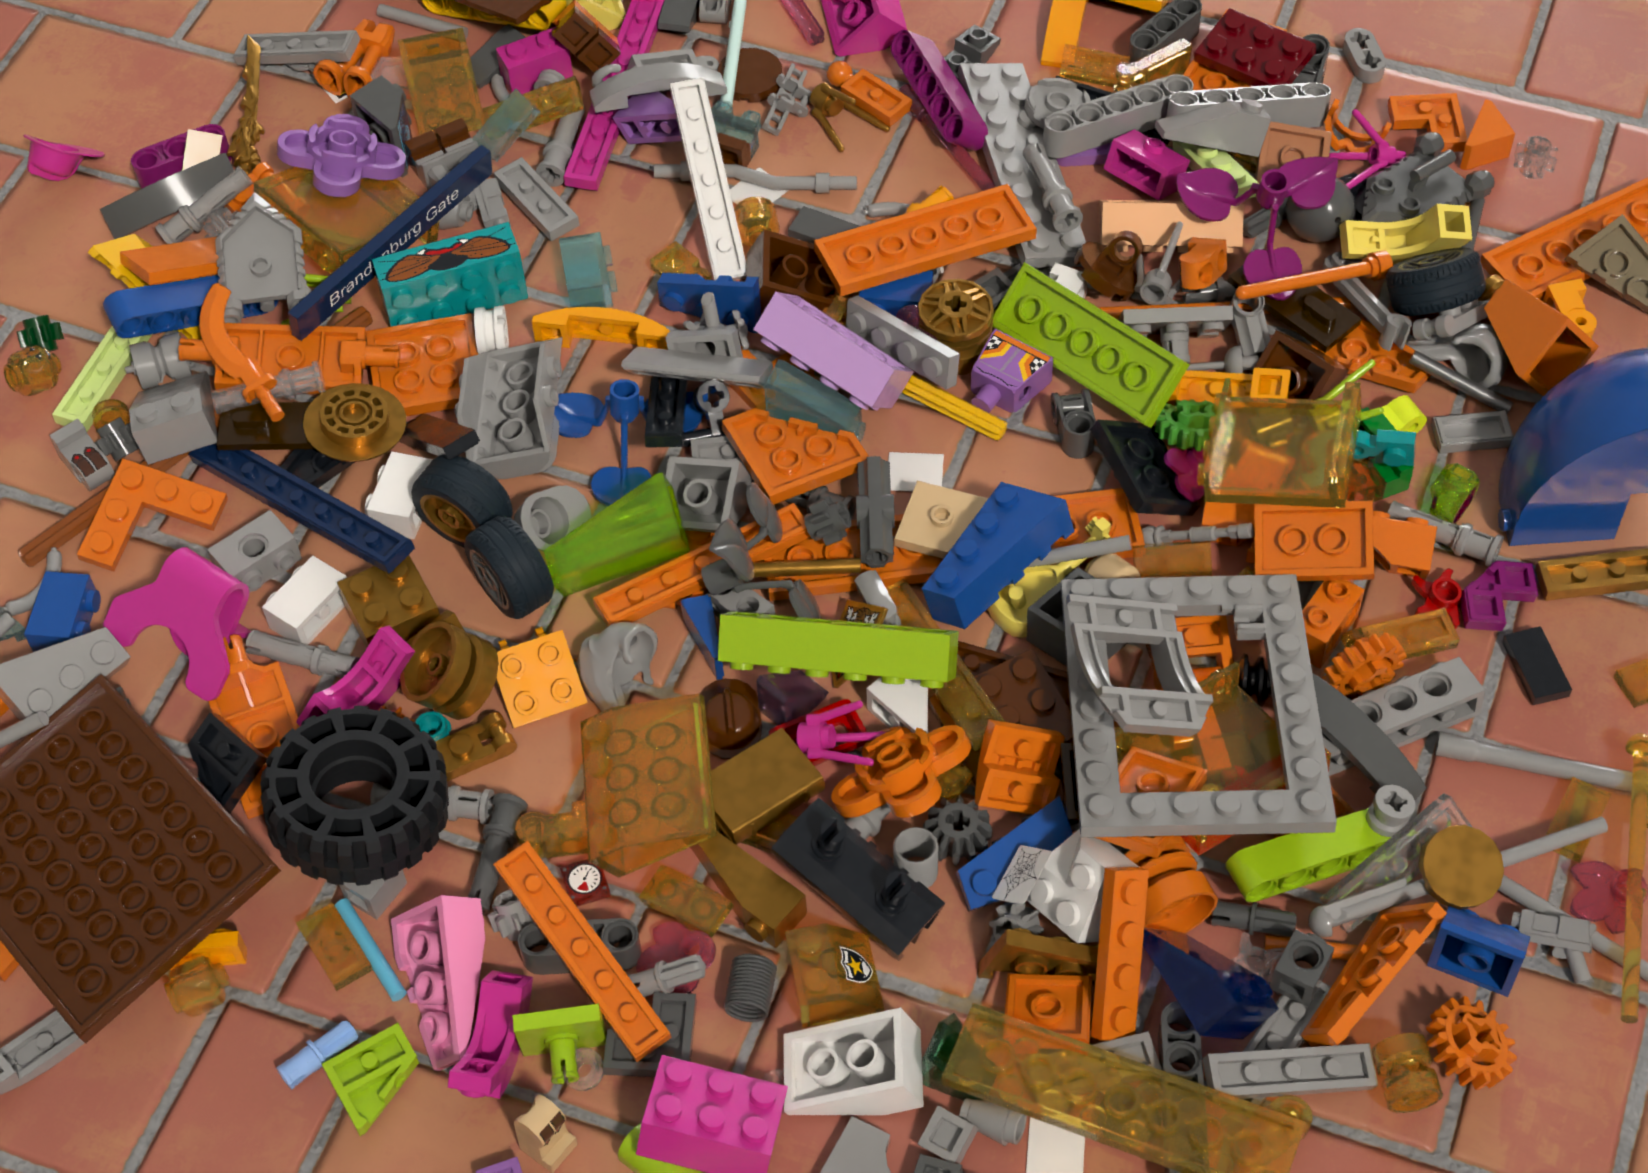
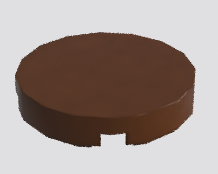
M759 48L740 49L733 100L740 101V98L748 99L749 102H759L768 99L769 94L778 92L780 86L777 84L776 79L783 72L782 64L777 56ZM726 57L722 59L718 66V72L721 73L722 78Z

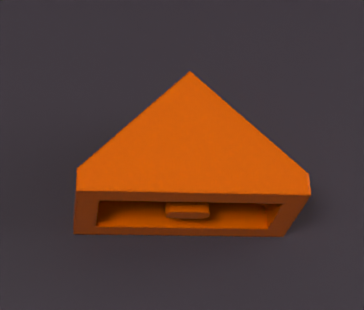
M1485 99L1465 144L1460 169H1473L1510 156L1515 132L1491 100Z

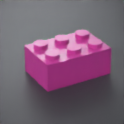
M661 1055L641 1123L636 1155L706 1173H767L788 1086Z

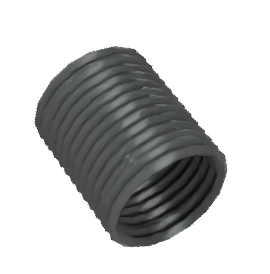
M738 955L732 960L723 1005L724 1011L729 1016L741 1021H762L769 1016L777 966L772 960L761 955Z

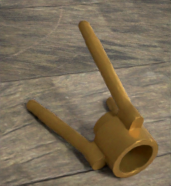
M826 82L817 85L810 95V103L815 107L811 114L820 121L839 152H844L845 148L825 116H836L842 111L843 107L883 131H890L889 126L855 106V99L834 89Z

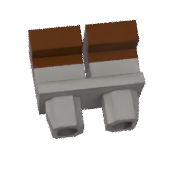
M463 118L436 128V136L431 130L404 142L409 166L428 190L479 147L477 141H473Z

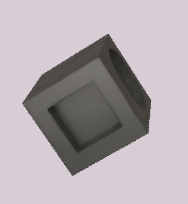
M1295 929L1274 969L1270 989L1309 1007L1330 966L1335 947L1328 945L1324 939L1315 934H1305ZM1305 961L1312 966V968H1301L1295 962Z

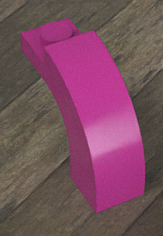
M492 970L481 981L478 1012L473 1035L465 1055L449 1071L447 1088L458 1089L462 1095L467 1097L480 1098L487 1096L500 1099L510 1082L520 1052V1046L514 1033L512 1015L529 1013L533 977Z

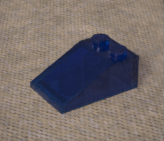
M1144 927L1143 947L1200 1036L1244 1039L1279 1010L1271 997L1273 991L1270 985L1261 976L1185 933Z

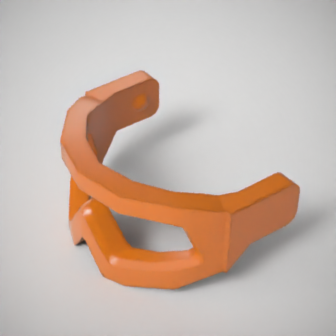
M1335 98L1324 121L1325 131L1332 132L1331 147L1335 151L1345 149L1346 152H1369L1370 147L1375 142L1368 134L1351 131L1339 121L1336 110L1339 108L1340 100ZM1388 121L1382 127V130L1377 132L1382 139H1385L1391 128L1392 123ZM1332 125L1347 138L1338 140L1334 135ZM1351 139L1360 142L1372 141V143L1365 147L1356 148Z

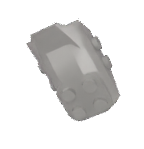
M563 337L485 352L464 359L463 373L459 376L460 395L459 402L455 405V415L459 425L474 429L480 439L477 445L465 451L466 458L483 467L496 479H509L540 473L547 470L555 461L560 426L554 411L555 406L559 402L557 383L558 378L562 375L560 356Z

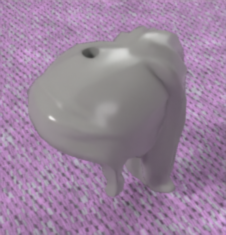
M1476 323L1453 336H1436L1424 341H1417L1413 335L1409 334L1405 343L1435 361L1450 360L1459 374L1485 388L1495 386L1500 382L1509 363V358L1493 326L1483 323Z
M638 622L613 623L600 634H593L587 637L581 644L577 660L579 679L591 700L603 712L604 726L606 728L617 730L622 725L625 713V699L621 686L631 682L639 672H643V681L646 684L653 685L654 683L651 678L650 663L657 650L658 638L657 633L646 624Z

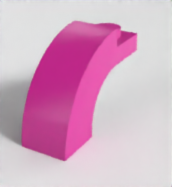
M390 626L379 628L356 665L337 683L323 691L314 693L296 723L301 726V723L311 716L319 717L327 714L328 710L340 707L341 710L354 709V706H368L369 709L378 710L401 685L400 675L415 653V650Z

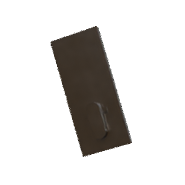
M1243 265L1228 277V283L1235 288L1248 284L1243 275ZM1317 286L1296 289L1294 294L1286 300H1274L1264 296L1265 305L1263 308L1324 353L1361 324L1362 319Z
M278 402L285 414L283 419L278 422H273L261 403H222L217 438L218 450L315 449L308 441L303 429L304 414L311 402Z

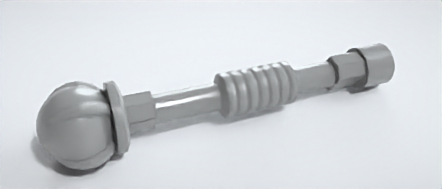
M1252 523L1229 525L1227 528H1217L1216 526L1191 527L1189 530L1184 531L1166 530L1162 525L1157 527L1147 526L1141 529L1146 549L1164 548L1167 543L1177 540L1204 542L1216 541L1217 538L1230 537V539H1249L1254 537V526Z

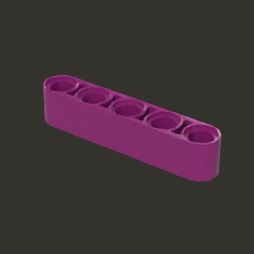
M899 31L892 40V55L943 138L949 143L969 150L977 151L981 149L984 145V138L988 135L987 125L935 43L931 39L911 31Z

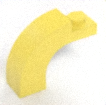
M1436 204L1417 217L1396 222L1345 220L1339 225L1342 258L1363 260L1369 253L1385 250L1390 254L1393 265L1418 255L1444 249L1461 248L1472 240L1469 206Z

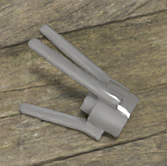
M1181 221L1176 223L1159 268L1153 269L1144 275L1143 255L1140 254L1136 261L1137 283L1134 290L1140 293L1141 298L1149 304L1159 305L1164 302L1170 304L1174 295L1182 288L1180 286V279L1172 286L1171 277L1167 272L1183 227Z

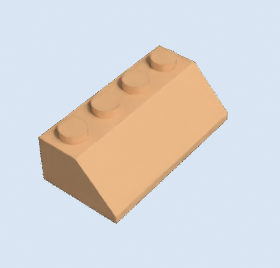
M1099 200L1100 244L1108 245L1117 233L1126 230L1136 233L1141 238L1143 252H1163V247L1168 245L1176 223L1179 221L1183 223V227L1176 244L1177 252L1187 253L1188 242L1192 237L1226 239L1227 253H1233L1234 247H1242L1244 204L1242 203L1239 206L1231 205L1229 216L1226 219L1212 222L1202 220L1193 215L1182 201ZM1125 240L1116 243L1117 251L1127 252L1129 245L1132 244Z

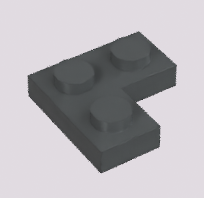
M654 992L652 1009L671 1033L672 1038L639 1062L634 1060L612 1029H607L603 1061L604 1075L655 1077L661 1055L691 1062L697 1005L696 994Z

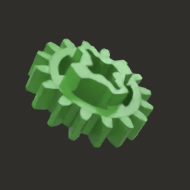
M1190 399V401L1176 400L1175 405L1166 403L1155 422V432L1159 433V439H1168V445H1175L1184 450L1194 447L1196 451H1201L1202 449L1214 451L1216 450V445L1225 448L1227 447V442H1233L1236 418L1232 417L1231 411H1222L1223 406H1215V404L1206 400L1203 402H1196L1194 399Z

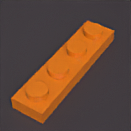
M1140 867L1105 868L1091 1029V1037L1101 1041L1114 1040L1136 1033L1149 870Z

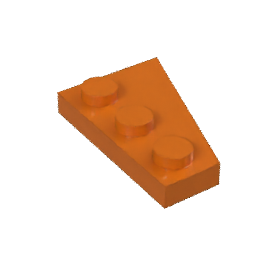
M1361 318V324L1324 353L1350 369L1347 373L1350 375L1373 359L1376 362L1375 366L1360 378L1413 394L1431 376L1409 363L1415 350L1405 344L1403 350H1401L1393 343L1390 351L1383 349L1378 344L1381 333L1363 318ZM1313 344L1311 345V347H1313V348H1315V349H1317V350L1323 352L1322 350H1320V349H1319L1318 347H1316L1315 345H1313Z

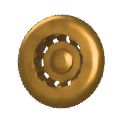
M351 383L330 388L318 395L305 411L303 429L310 444L323 455L339 461L360 462L377 458L395 447L404 434L407 420L401 402L390 392L370 384Z

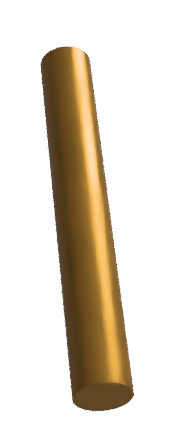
M860 558L753 562L754 577L861 573Z

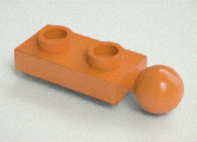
M835 61L827 69V79L831 85L841 87L842 93L856 100V106L889 127L912 110L911 98L865 69H861L853 75L851 66L844 61Z

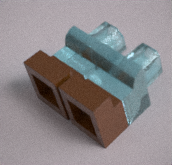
M718 100L711 108L723 163L748 167L759 148L758 133L761 128V115L748 110L744 112L742 117L733 115V107L729 103Z

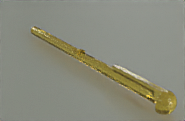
M1645 733L1631 736L1626 743V751L1633 755L1621 1021L1631 1024L1638 1021L1643 900L1647 895L1646 888H1641V877L1645 866L1646 829L1648 828V734Z

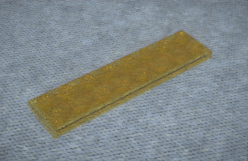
M975 1003L970 1008L941 1077L942 1085L1181 1173H1290L1306 1122Z

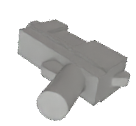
M497 178L486 179L469 194L470 201L474 204V211L480 210L485 228L506 222L510 224L507 210L503 206L505 204Z
M1522 909V913L1514 911L1511 926L1519 929L1520 933L1530 936L1529 942L1555 946L1552 955L1555 958L1567 959L1575 984L1591 980L1583 952L1592 953L1591 936L1597 930L1595 924L1589 920L1562 915L1555 917L1538 914L1537 911Z

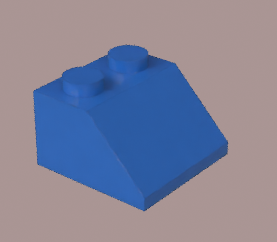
M1449 906L1427 966L1508 997L1525 958L1530 936L1520 933L1513 926L1507 924L1499 925L1480 918L1471 910L1457 909Z

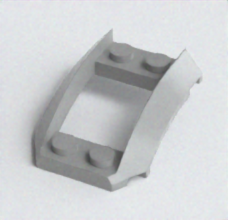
M1069 594L1066 597L1073 642L1081 668L1102 706L1118 723L1124 732L1186 737L1197 734L1202 729L1207 718L1205 715L1209 706L1214 701L1212 694H1205L1191 668L1183 634L1177 630L1175 614L1178 611L1177 604ZM1095 639L1150 644L1155 669L1163 690L1113 687L1103 668Z

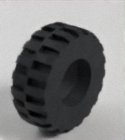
M354 706V709L341 710V707L328 710L327 714L319 717L314 715L307 718L296 730L292 728L280 740L281 746H276L266 760L267 767L261 775L260 786L264 818L270 841L275 848L280 850L281 857L290 866L295 868L300 866L301 873L318 880L321 877L327 879V883L343 885L345 882L356 883L357 886L369 885L371 881L381 878L384 881L399 875V871L407 867L409 870L421 861L422 854L424 852L428 853L433 849L439 840V833L446 826L449 796L446 765L443 755L437 750V744L427 732H420L418 724L406 717L403 719L397 717V714L393 711L383 708L380 711L372 710L368 706ZM353 781L374 782L390 790L377 803L360 809H340L322 801V798L335 787Z

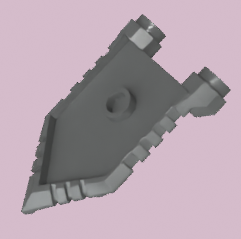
M1426 132L1416 137L1412 153L1403 157L1400 161H1396L1391 166L1384 168V171L1377 172L1367 178L1362 221L1396 222L1407 220L1425 213L1436 204L1464 206L1465 203L1489 195L1495 181L1492 174L1486 170L1473 171L1466 175V179H1464L1448 167V165L1456 161V155L1450 149L1441 153V150L1444 148V141L1441 135L1437 132Z

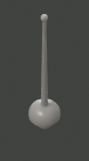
M1241 345L1234 346L1227 351L1224 361L1190 364L1187 370L1225 369L1226 373L1243 374L1245 370H1253L1258 362V355L1242 356Z

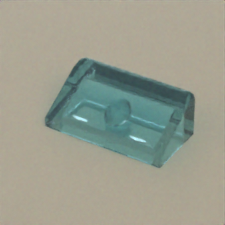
M515 88L472 139L477 141L478 146L483 145L491 151V160L498 162L541 111Z

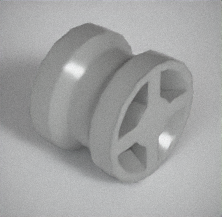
M1385 785L1378 789L1373 803L1366 813L1369 827L1381 836H1399L1404 832L1408 820L1416 808L1415 800L1406 789L1400 786Z

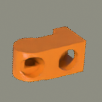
M1192 237L1188 242V252L1179 257L1180 286L1189 290L1204 289L1214 284L1227 270L1226 239Z

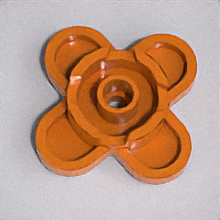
M947 725L929 733H926L921 728H916L915 733H911L908 728L902 726L882 730L886 733L872 741H867L862 749V756L872 758L874 764L872 766L855 764V772L842 779L834 787L831 799L841 816L847 818L862 816L884 804H887L891 812L900 818L917 816L927 811L939 800L942 793L937 777L960 764L971 751V743L964 729L957 725Z

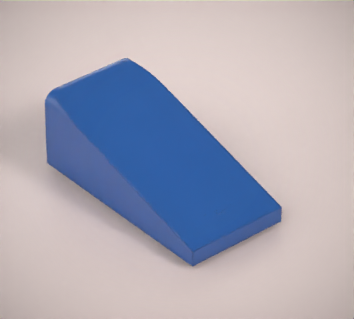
M704 595L682 599L683 620L716 679H723V663L718 661L719 640L711 597Z

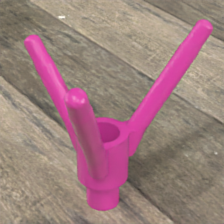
M1357 109L1352 111V115L1373 139L1375 144L1370 147L1369 152L1329 153L1330 158H1337L1338 160H1368L1372 164V166L1346 184L1349 189L1355 187L1378 170L1391 166L1396 161L1406 157L1405 151L1396 150L1394 146H1389V143L1380 137Z

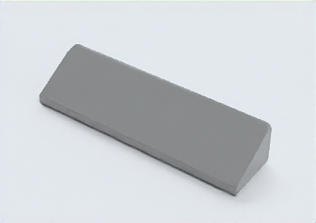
M636 347L622 361L621 367L628 372L638 375L700 382L717 380L727 385L767 389V387L770 388L773 363L767 360Z

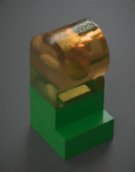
M1376 457L1362 462V464L1356 463L1344 468L1336 476L1335 484L1347 501L1376 502L1408 490L1414 466H1389L1383 463H1376Z

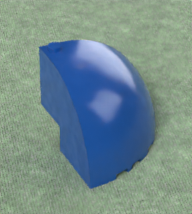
M1648 348L1633 349L1613 354L1589 363L1569 374L1534 405L1520 424L1507 450L1499 479L1500 510L1498 513V523L1502 532L1506 531L1509 546L1615 539L1631 494L1648 493Z

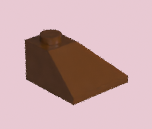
M1277 330L1255 365V368L1291 370L1287 406L1279 407L1277 410L1285 409L1288 412L1296 431H1300L1309 423L1307 412L1315 409L1312 401L1324 396L1341 383L1350 370L1323 352Z

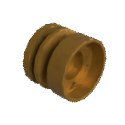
M964 279L942 280L931 285L920 298L918 303V330L960 353L957 375L968 374L972 372L975 362L992 334L994 316L992 298L985 288L973 281Z

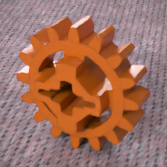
M1385 632L1378 637L1377 634H1372L1369 639L1368 637L1358 639L1354 645L1343 649L1344 652L1338 653L1332 659L1334 665L1324 669L1326 675L1322 679L1344 696L1350 697L1353 700L1366 691L1382 688L1385 686V683L1391 682L1396 676L1394 670L1404 666L1402 660L1407 658V655L1395 635L1390 637Z
M1463 996L1458 1001L1450 998L1431 1013L1430 1018L1433 1021L1426 1025V1030L1434 1036L1427 1041V1045L1437 1048L1438 1054L1433 1059L1435 1062L1444 1061L1447 1065L1445 1074L1448 1077L1456 1073L1459 1075L1458 1080L1461 1086H1465L1471 1081L1475 1090H1480L1484 1086L1490 1089L1512 1073L1513 1069L1510 1064L1517 1060V1056L1508 1049L1515 1045V1040L1505 1037L1504 1032L1509 1027L1507 1024L1497 1023L1495 1020L1497 1012L1495 1010L1486 1013L1483 1002L1480 1000L1471 1006L1467 996Z

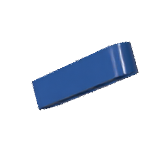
M213 275L119 290L105 298L103 309L116 334L121 338H133L199 326L200 312L204 299L212 285L218 283L220 277ZM274 300L275 307L277 306L279 300ZM260 302L243 304V318L268 313L260 309Z

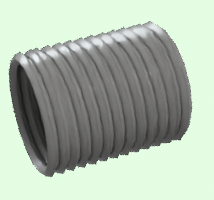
M911 827L901 831L896 836L893 844V864L899 869L903 867L909 872L908 876L915 882L919 880L927 888L932 886L938 875L937 838L932 832L920 827ZM917 856L925 860L914 862L907 860V858Z

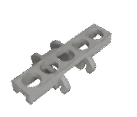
M791 63L786 75L782 73L778 75L776 82L780 88L777 94L771 93L767 99L771 108L761 128L775 136L779 135L789 112L798 117H806L809 112L806 106L807 103H810L812 91L802 86L808 71L805 69L803 72L794 68V63ZM791 74L798 76L799 80L793 78ZM795 98L800 99L801 102L799 103L798 101L795 100ZM775 109L783 112V115L777 116L774 113ZM770 120H774L778 123L777 128H773L769 125Z

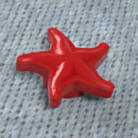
M1447 568L1434 582L1425 581L1418 575H1415L1411 580V584L1425 598L1424 605L1418 607L1415 611L1417 617L1439 613L1449 621L1452 629H1457L1460 624L1458 607L1461 606L1460 598L1463 590H1461L1456 581L1451 579L1452 569Z

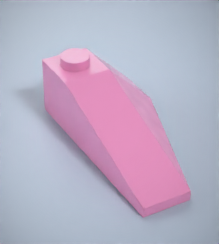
M440 895L391 919L395 960L399 971H406L411 985L407 990L410 1003L417 1004L422 1019L419 1029L433 1070L441 1071L457 1064L469 1047L485 944L484 918L480 898Z

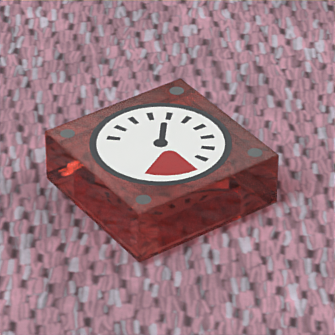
M599 856L560 867L567 894L576 907L611 897Z

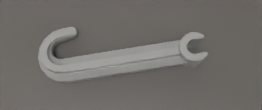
M1335 252L1325 258L1323 269L1362 262V260L1342 258V252ZM1357 277L1332 282L1381 333L1378 344L1383 349L1390 351L1393 343H1395L1403 350L1412 326L1409 318L1401 314H1392Z

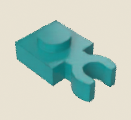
M1377 429V435H1370L1365 431L1352 430L1349 439V457L1363 459L1373 456L1376 457V463H1383L1394 467L1402 465L1414 466L1416 432Z

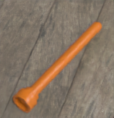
M1385 250L1372 252L1363 258L1362 262L1242 285L1236 289L1235 295L1240 300H1246L1361 276L1370 278L1373 281L1386 279V273L1393 267V261L1390 254Z

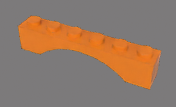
M1218 485L1216 489L1208 488L1201 526L1227 528L1229 525L1252 523L1255 536L1254 504L1310 503L1313 501L1304 498H1293L1291 502L1277 500L1276 495L1260 491L1254 492V495L1238 493L1239 490L1235 487ZM1373 511L1374 558L1388 573L1410 577L1418 575L1420 578L1426 579L1431 568L1437 526L1428 525L1429 521L1422 518L1408 517L1405 521L1390 519V514ZM1230 537L1217 538L1216 541L1207 542L1237 547L1252 538L1230 539Z

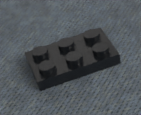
M1100 419L1095 422L1090 430L1136 513L1194 515L1200 505L1197 501L1191 502L1186 500L1177 490L1175 485L1177 474L1166 466L1164 462V455L1168 449L1163 440L1158 438L1159 433L1155 432L1154 425L1150 428L1142 423Z

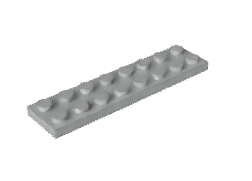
M960 63L957 75L961 86L988 128V135L984 138L982 149L994 185L998 187L1008 184L1037 228L1036 239L1015 245L1021 265L1025 262L1034 268L1053 267L1055 263H1059L1067 267H1083L1081 263L1077 265L1074 263L1076 252L1086 243L1081 226L1079 225L1069 232H1058L1055 230L1052 224L1053 216L1051 212L1045 210L1042 204L1043 192L1023 156V150L1028 144L1034 142L1036 146L1037 142L1043 143L1044 132L1043 128L1031 121L1024 108L1027 92L1031 86L1023 63ZM1048 156L1060 182L1066 186L1057 159Z

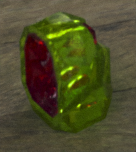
M1458 463L1446 464L1430 487V495L1432 497L1431 514L1444 521L1457 524L1478 491L1480 480L1476 473Z

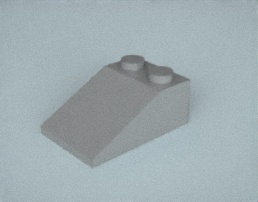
M207 371L138 392L129 409L131 433L148 465L217 443L210 378Z

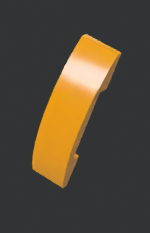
M1053 0L1043 45L1041 65L1066 69L1074 68L1079 47V35L1089 0Z
M604 307L563 308L535 315L531 321L535 342L563 337V348H570L573 338H582L668 350L665 337L670 332L669 329L647 317L619 309Z
M1254 367L1253 374L1186 370L1167 403L1175 405L1176 400L1190 401V399H1194L1196 402L1206 400L1212 402L1215 406H1223L1222 411L1231 412L1255 411L1270 404L1272 407L1276 406L1277 408L1287 406L1291 370Z

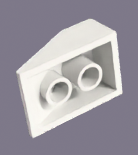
M900 1007L785 1033L784 1085L788 1086L784 1102V1112L787 1115H889L924 1107L921 1029Z

